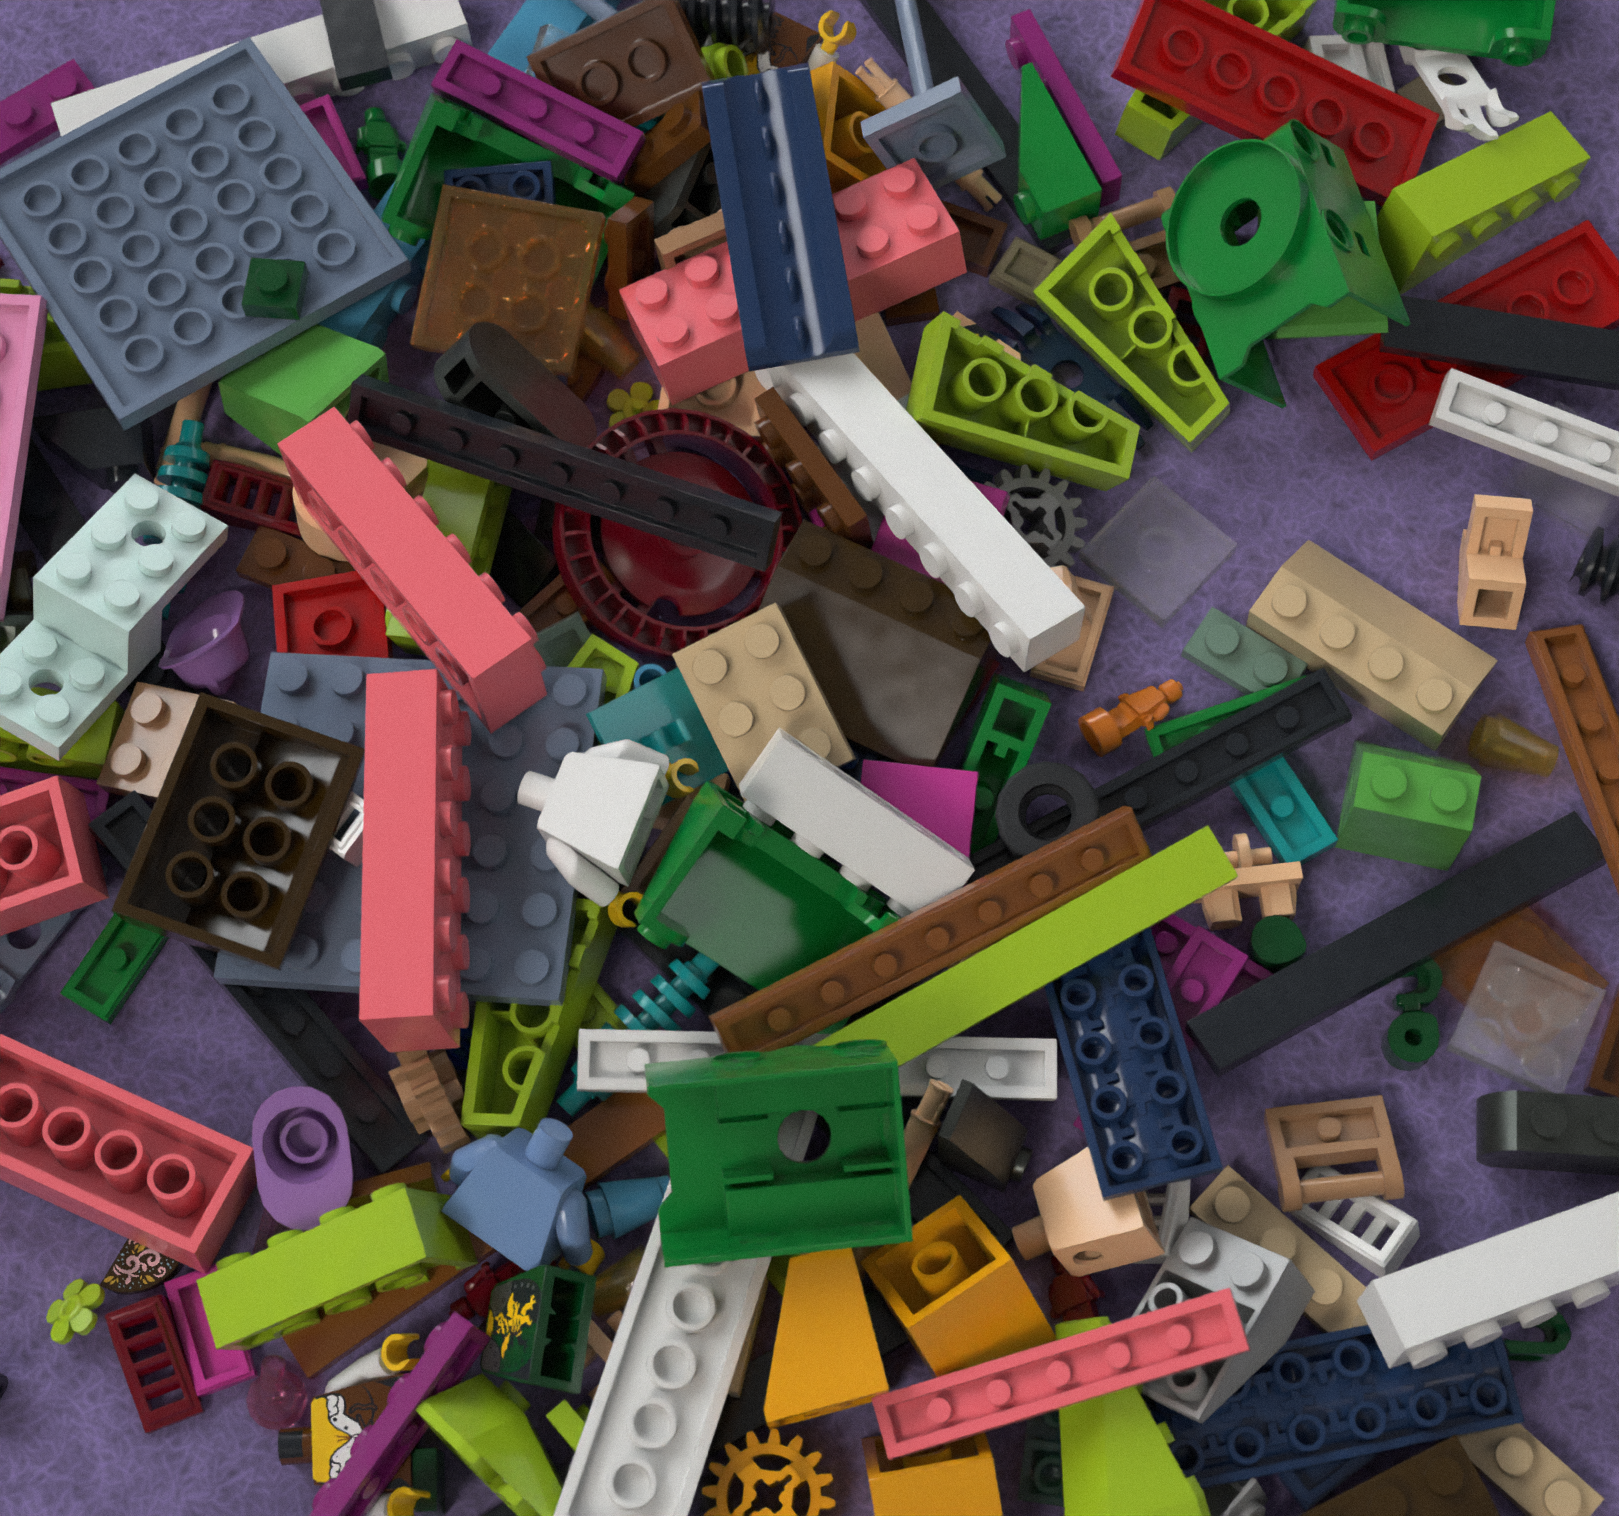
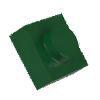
M251 257L241 303L245 316L300 320L309 276L305 261Z

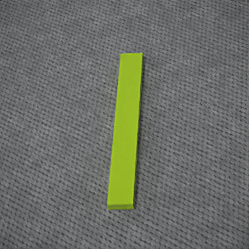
M1207 825L812 1046H829L860 1039L885 1040L897 1059L899 1068L1232 882L1238 877V874Z

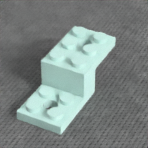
M134 474L33 577L34 619L0 654V727L59 761L160 652L162 609L227 540L228 525L141 476ZM153 535L160 538L163 542L142 546L134 540L139 536ZM48 682L59 686L61 691L57 694L40 696L32 692L31 689L39 683Z

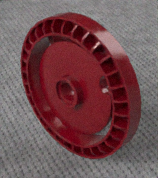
M667 408L645 411L625 418L603 431L587 448L752 502L742 484L721 465L692 453L668 452L665 445L685 447L702 452L722 463L738 477L749 491L755 504L782 512L773 561L764 572L599 517L600 547L605 563L614 578L610 584L598 564L592 545L590 513L556 502L552 529L554 552L562 580L575 604L588 620L612 641L637 654L661 661H675L672 654L759 610L777 565L802 524V516L795 493L782 468L775 464L765 447L746 431L720 417L701 411ZM646 447L649 456L637 461L634 451ZM752 577L760 578L759 584L748 603L734 617L716 624L698 627L675 626L646 615L658 599L672 601L678 609L679 617L707 614L732 601L742 592ZM622 590L638 602L635 608L619 595Z

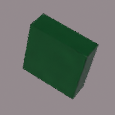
M437 1448L415 1449V1452L412 1453L413 1488L428 1491L431 1496L429 1499L420 1498L416 1502L414 1510L422 1516L445 1515L444 1453Z

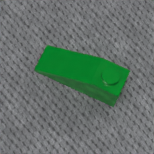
M1031 62L1023 65L1021 72L1018 193L1014 195V204L1021 221L1025 225L1031 223L1039 239L1043 240L1069 229V220L1084 215L1088 219L1097 217L1102 189Z
M994 673L958 767L959 770L979 772L971 854L996 841L999 833L995 817L998 795L1007 780L1027 765L1052 704L1046 692Z

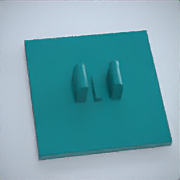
M679 668L586 714L601 745L629 739L667 755L671 764L683 758H690L696 761L699 772L689 776L677 771L679 782L685 786L695 789L706 781H710L729 770ZM666 794L661 806L676 798Z

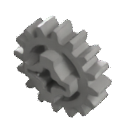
M1021 465L1015 470L1014 477L1004 469L994 476L995 485L986 481L984 485L1008 492L1010 500L1003 517L1050 568L1060 565L1070 568L1075 563L1068 552L1076 553L1084 547L1085 542L1075 536L1074 532L1084 528L1087 525V519L1074 517L1073 510L1082 501L1080 497L1069 500L1065 498L1063 493L1069 484L1065 479L1053 486L1048 483L1050 479L1049 469L1044 468L1035 478H1031L1028 465ZM1017 492L1033 494L1037 498L1023 499ZM1055 517L1058 523V530L1055 529ZM1024 518L1032 524L1028 530V535L1024 534L1020 529Z

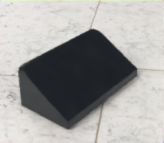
M507 509L490 576L522 609L561 573L555 555Z

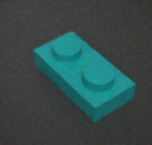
M1284 757L1229 785L1279 863L1300 861L1302 866L1336 846L1338 838Z

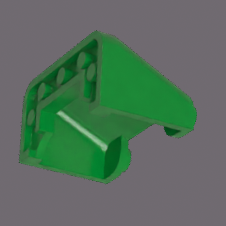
M1335 0L1332 25L1333 29L1341 35L1342 39L1351 44L1384 43L1500 59L1507 65L1522 67L1530 65L1534 60L1541 58L1545 54L1551 40L1556 0Z
M431 93L421 114L381 219L390 225L388 232L391 236L407 244L417 246L421 238L427 241L434 240L449 247L444 170L551 161L555 178L563 309L565 312L567 306L581 312L608 253V245L604 240V230L608 217L633 199L635 193L627 188L624 183L618 185L442 96Z
M710 781L705 782L693 799L634 912L638 922L641 923L637 930L653 944L666 950L670 943L683 947L686 943L758 990H762L902 918L886 904L888 900L870 887L868 891L858 888L840 874L839 870L841 867L823 855L818 859L808 854L791 840L792 834L775 823L772 826L765 824L743 807L744 802ZM851 1016L816 1034H834L843 1028Z

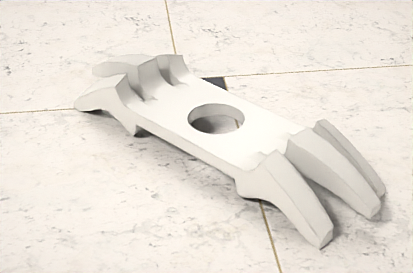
M1399 46L1405 65H1413L1440 105L1445 116V126L1447 128L1468 133L1479 140L1490 141L1498 139L1497 132L1490 126L1505 127L1518 121L1519 116L1517 113L1508 111L1502 106L1496 88L1489 90L1467 55ZM1445 73H1454L1464 77L1467 82L1456 86L1448 85L1440 81L1438 76ZM1480 106H1484L1486 109V120Z

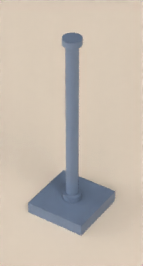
M894 0L914 97L861 121L863 138L887 170L915 158L935 190L1005 158V148L1002 139L958 76L934 87L916 0Z

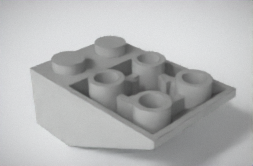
M1190 1217L1171 1249L1170 1256H1167L1132 1317L1226 1288L1232 1290L1251 1351L1144 1383L1141 1393L1164 1406L1203 1423L1287 1342L1315 1290L1291 1259Z

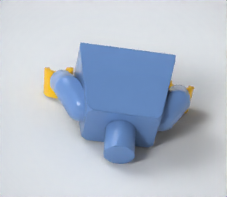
M544 1118L540 1121L534 1134L526 1129L517 1127L504 1137L489 1134L454 1152L450 1168L441 1175V1179L446 1183L452 1180L459 1187L446 1202L442 1212L522 1269L528 1271L540 1265H549L562 1253L563 1257L559 1261V1268L568 1270L573 1265L582 1273L593 1276L605 1258V1252L602 1247L589 1236L587 1199L582 1194L586 1174L581 1167L564 1156L573 1138L571 1130L565 1124L555 1119Z

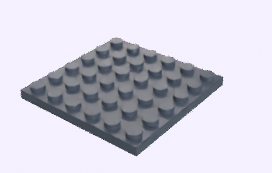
M250 37L0 169V240L35 294L41 295L47 300L46 308L48 314L124 431L411 272L408 258ZM251 257L305 261L309 276L300 320L245 316L241 303Z
M271 652L260 713L365 749L366 674L437 668L430 660ZM546 666L547 669L541 672L547 695L493 733L487 730L456 692L458 706L461 711L468 712L471 722V743L469 746H462V766L466 765L468 767L471 780L470 800L462 801V821H467L471 847L469 856L461 857V877L467 878L470 889L469 912L461 913V934H466L468 938L470 963L468 970H460V992H466L468 1001L563 1006L576 916L575 908L579 891L566 881L546 854V841L537 829L538 819L542 811L518 804L517 797L521 781L528 771L556 779L563 759L568 753H585L589 748L598 746L599 740L586 714L604 705L607 676L603 669ZM440 673L448 689H454ZM365 758L352 789V792L364 799ZM357 809L353 810L336 833L335 837L339 840L360 812ZM329 848L281 971L218 953L214 978L220 984L360 993L362 862L357 868Z

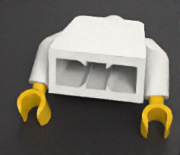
M629 739L591 747L585 753H568L563 759L556 779L528 771L521 781L517 797L518 804L542 811L538 819L537 829L546 841L547 856L572 887L600 907L608 905L610 920L620 927L637 926L633 921L627 920L624 917L622 907L627 899L638 906L643 894L638 892L621 893L619 891V884L629 887L665 795L680 799L695 791L694 788L679 782L677 771L689 776L699 772L698 764L693 759L683 758L671 764L667 755Z

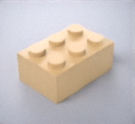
M776 602L672 654L739 791V783L778 728H781L838 768L856 760L781 606Z

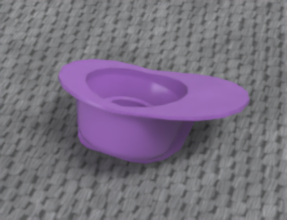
M237 590L215 594L182 617L174 626L168 638L164 655L160 659L158 666L161 669L171 668L186 685L193 689L208 688L216 696L224 695L233 683L236 671L247 662L250 656V648L240 623L245 606L244 595Z
M291 1086L274 1092L260 1105L253 1119L252 1143L258 1190L263 1206L275 1221L291 1229L310 1230L320 1225L319 1217L324 1213L345 1207L352 1195L353 1168L348 1127L341 1108L329 1095L315 1088Z

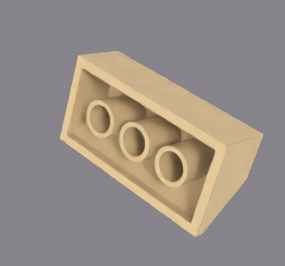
M1310 540L1303 544L1279 568L1249 610L1246 625L1247 628L1308 664L1307 669L1314 673L1324 667L1337 689L1433 751H1436L1498 661Z

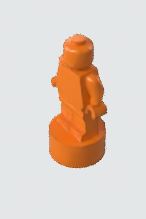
M1169 679L1160 684L1158 690L1154 686H1149L1130 695L1127 693L1118 696L1119 704L1112 710L1107 712L1103 708L1097 707L1080 717L1078 724L1081 733L1096 755L1103 757L1122 745V738L1141 726H1146L1148 731L1153 729L1154 722L1163 720L1169 713L1170 707L1168 704H1172L1182 698L1183 686L1179 681L1176 682L1173 679Z

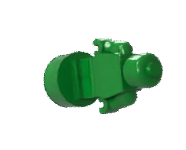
M370 107L364 113L366 126H361L357 130L355 152L359 154L360 151H363V154H367L368 166L365 169V176L369 186L368 191L371 196L381 200L395 182L403 163L398 158V152L405 154L407 145L400 140L397 129L391 127L389 122H386L384 111L379 107Z

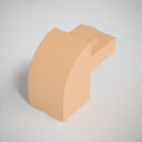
M1474 494L1468 528L1463 529L1459 552L1457 607L1460 625L1516 630L1526 588L1523 555L1533 515L1531 499Z

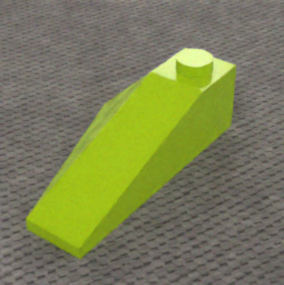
M1108 1316L1061 1322L1055 1325L1056 1341L1112 1323ZM1143 1384L1059 1409L1065 1516H1211L1205 1494L1195 1476L1185 1478L1168 1447L1175 1439L1164 1421L1157 1425L1140 1394L1142 1393Z
M481 1373L424 1400L415 1409L444 1445L517 1516L554 1515L564 1484L537 1430L524 1414L531 1404L507 1380L497 1388Z

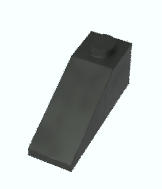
M962 1079L938 1134V1160L948 1169L1004 1193L1009 1179L1021 1182L1033 1149L1024 1146L1028 1132L1026 1127L974 1083Z

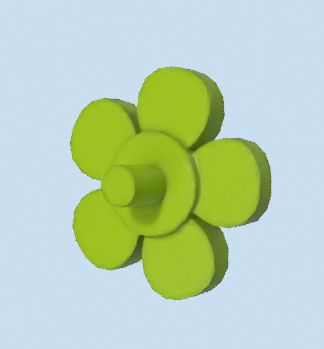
M644 382L634 383L630 388L629 395L622 389L611 391L607 398V407L614 414L609 418V428L630 416L645 411L658 410L659 400L650 401L653 389L649 384Z
M82 1279L74 1280L68 1284L63 1292L64 1301L57 1299L51 1304L46 1315V1321L52 1325L50 1336L53 1341L64 1345L70 1342L75 1332L84 1336L95 1327L98 1317L91 1310L98 1308L105 1299V1291L98 1284L88 1285Z

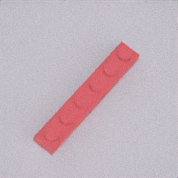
M1226 1288L872 1397L871 1399L888 1459L895 1460L1251 1351L1232 1290Z

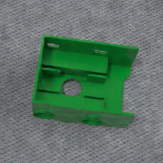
M1291 119L1264 140H1237L1224 144L1210 152L1189 172L1180 185L1171 207L1162 213L1161 220L1166 231V249L1169 262L1176 276L1187 286L1192 300L1193 313L1202 328L1219 380L1282 409L1287 405L1263 339L1311 306L1317 305L1330 309L1349 296L1406 327L1411 324L1344 150L1307 129L1299 120ZM1260 209V227L1250 241L1240 246L1235 232L1256 218L1257 210ZM1356 238H1358V240H1359V243H1360V245H1361V248H1362V250H1363V253L1361 252L1360 246H1359L1358 241H1357Z
M860 1039L829 1046L794 1045L769 1052L741 1051L724 1053L709 1058L644 1064L647 1095L664 1108L671 1193L658 1207L660 1239L665 1268L913 1242L898 1061L888 1047L887 1041ZM800 1110L814 1111L823 1116L828 1122L831 1131L830 1143L825 1152L817 1159L807 1162L795 1161L787 1157L780 1149L777 1141L778 1129L783 1120L791 1113Z

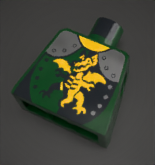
M545 1264L496 1284L491 1291L487 1319L478 1327L491 1337L481 1354V1371L525 1384L580 1394L597 1277Z

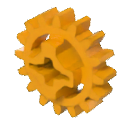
M772 1429L768 1437V1443L760 1444L753 1431L746 1433L748 1448L740 1452L731 1443H727L724 1446L727 1455L731 1459L726 1466L711 1462L709 1469L719 1477L718 1485L703 1487L702 1494L710 1499H715L717 1507L707 1511L704 1516H747L755 1509L754 1505L760 1499L755 1491L758 1485L765 1482L767 1486L774 1488L778 1484L783 1485L791 1478L792 1480L784 1486L785 1490L779 1496L780 1502L783 1505L780 1511L774 1514L766 1507L759 1512L755 1510L750 1516H797L794 1512L795 1492L807 1481L810 1488V1506L806 1516H819L821 1510H830L836 1507L834 1499L822 1496L821 1489L829 1486L834 1480L832 1474L816 1475L814 1469L823 1458L818 1451L809 1454L805 1458L800 1454L804 1441L802 1437L797 1435L787 1447L781 1445L779 1430ZM764 1456H776L789 1460L792 1463L785 1466L779 1472L761 1470L753 1460ZM737 1474L744 1483L742 1504L731 1514L728 1494L732 1480Z

